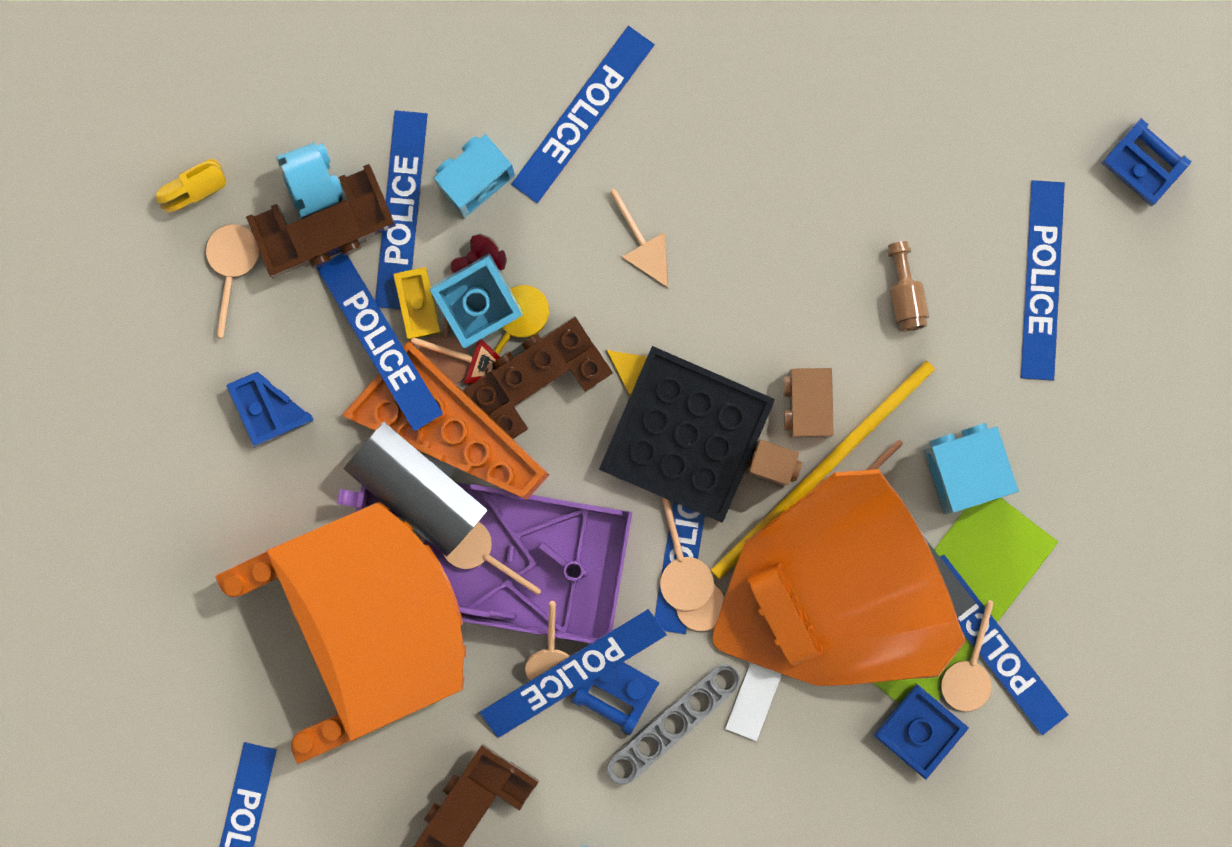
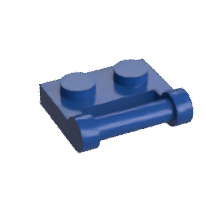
M1140 118L1102 161V164L1152 207L1192 161L1185 155L1182 157L1148 129L1147 126L1149 124ZM1139 138L1172 167L1171 170L1167 172L1133 142Z
M622 662L578 689L571 703L578 707L581 705L587 707L622 727L621 731L630 736L660 682ZM592 685H596L633 706L634 708L628 716L589 694L588 692Z

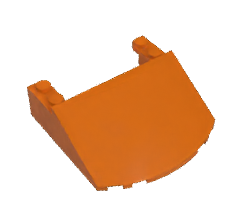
M380 502L268 549L266 552L215 576L222 592L230 597L242 596L279 578L338 712L337 715L308 727L293 737L291 750L297 764L353 741L463 690L465 679L463 677V664L466 657V645L463 646L461 631L463 621L451 583L431 548L422 543L419 537L412 531V526L408 522L400 520L389 511L390 508Z

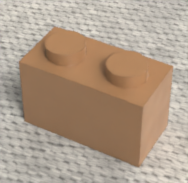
M832 368L791 369L789 377L783 378L784 397H790V410H784V430H790V438L834 436Z
M760 439L754 448L746 474L785 487L790 482L797 481L803 462L797 460L799 452Z

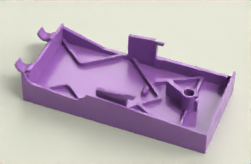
M455 482L487 509V512L478 522L482 523L490 533L492 547L489 555L541 590V593L536 595L487 561L472 569L455 567L447 561L443 553L425 539L424 545H428L451 583L463 622L548 636L549 602L555 601V637L593 643L612 631L632 512L531 495L526 500L504 489ZM361 485L360 492L339 489L337 504L356 507L355 512L378 502L385 505L363 485ZM391 509L389 510V511L392 512L395 516L398 517V515H397L396 513H394Z

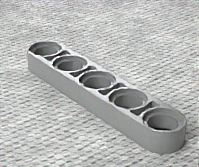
M721 664L713 668L610 759L608 764L610 778L618 784H628L636 779L737 690L740 684L738 671L728 664ZM721 670H729L734 675V684L728 689H721L715 683L716 674ZM696 692H703L709 698V705L703 711H695L690 706V697ZM672 714L679 715L684 722L683 729L675 734L669 733L664 727L665 719ZM644 737H653L658 742V750L655 754L646 756L640 752L638 745ZM626 759L631 762L633 771L630 776L620 778L615 775L613 766L617 760Z

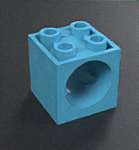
M983 423L962 430L963 437L955 439L954 433L929 441L931 448L923 450L944 514L954 513L1019 492L997 426L988 429L987 424Z

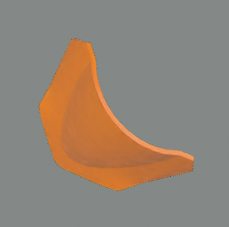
M879 469L834 472L745 541L712 637L716 648L726 654L816 686L855 685L939 677L966 642L948 589L924 536L902 499Z

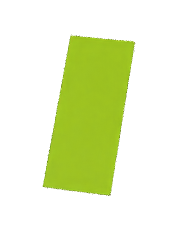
M998 498L966 508L934 550L940 557L943 555L947 557L985 607L987 601H993L991 615L998 623L1056 547L1058 541L1003 498ZM964 635L966 642L939 677L874 682L873 684L897 703L901 702L915 683L938 701L942 696L941 681L945 671L957 662L969 661L974 647Z

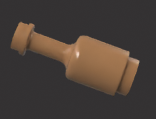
M907 241L892 243L888 245V256L894 257L898 277L897 285L892 286L890 289L896 324H900L901 331L927 327L926 319L929 318L923 284L920 281H913L911 278L907 258L911 248Z

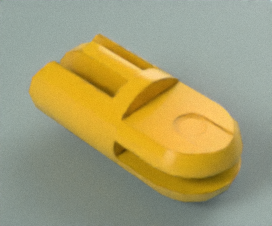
M208 159L180 173L179 178L167 183L157 191L156 201L161 203L160 208L165 212H174L192 202L196 204L224 188L226 179L221 164L217 160Z

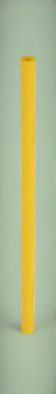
M925 361L711 569L713 574L720 580L737 564L746 540L814 489L935 371V368L928 361Z

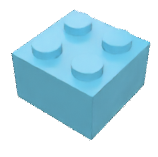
M486 134L480 139L477 136L470 139L462 147L463 153L454 161L452 158L445 160L436 169L438 174L434 177L438 188L464 219L515 177L512 164Z
M490 253L437 282L430 288V292L463 348L468 347L523 315L520 305Z

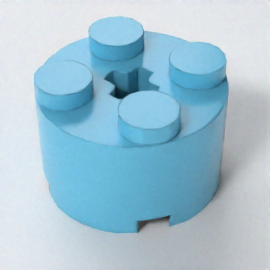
M313 142L276 156L278 165L282 166L284 171L282 177L295 209H300V219L339 203V200L343 199L341 195L343 191L336 174L330 176L327 170L330 169V158L323 143L316 145Z

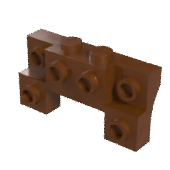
M370 164L363 166L364 170L348 177L345 175L339 177L348 200L287 225L278 204L272 205V209L254 216L251 214L246 216L271 278L274 279L302 266L308 267L311 265L312 269L324 266L331 261L329 257L342 252L343 256L352 254L362 248L360 244L366 242L367 238L396 226Z
M573 316L543 337L536 333L521 343L524 349L514 356L509 351L493 362L496 368L465 387L463 391L514 439L528 430V427L515 409V405L569 370L585 392L612 375L613 372L576 316Z
M482 744L460 778L454 774L444 788L443 792L448 796L442 805L433 804L423 819L429 824L413 847H463L496 796L520 811L539 780L512 761L509 762Z

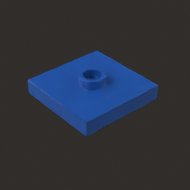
M915 683L873 736L927 780L969 727Z

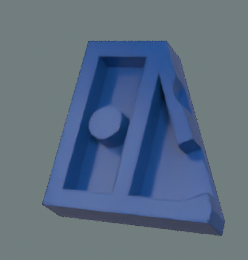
M258 371L226 385L253 447L300 428L314 420L310 413L300 408L290 397L273 386Z

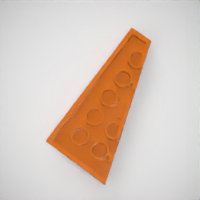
M410 341L403 348L443 414L414 432L379 373L342 415L374 431L385 422L418 451L526 500L550 475Z

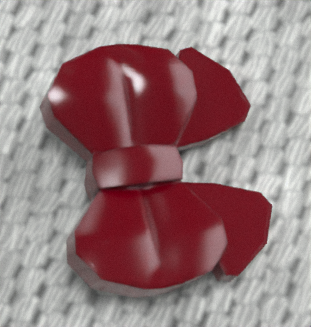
M480 233L473 235L470 239L471 251L466 256L457 257L451 262V271L455 273L490 253L498 269L504 270L507 257L504 250L499 251V247L493 239Z

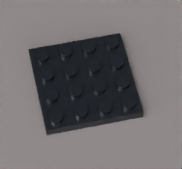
M652 346L598 470L723 523L775 399Z

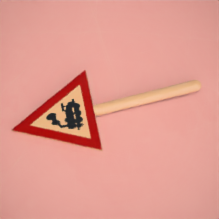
M411 339V343L470 362L464 384L472 383L496 368L493 362L500 357L483 339L478 340L473 356L421 339Z

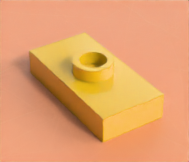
M427 267L395 273L394 279L407 339L411 340L412 338L440 334L441 329L434 297L430 292L431 283Z

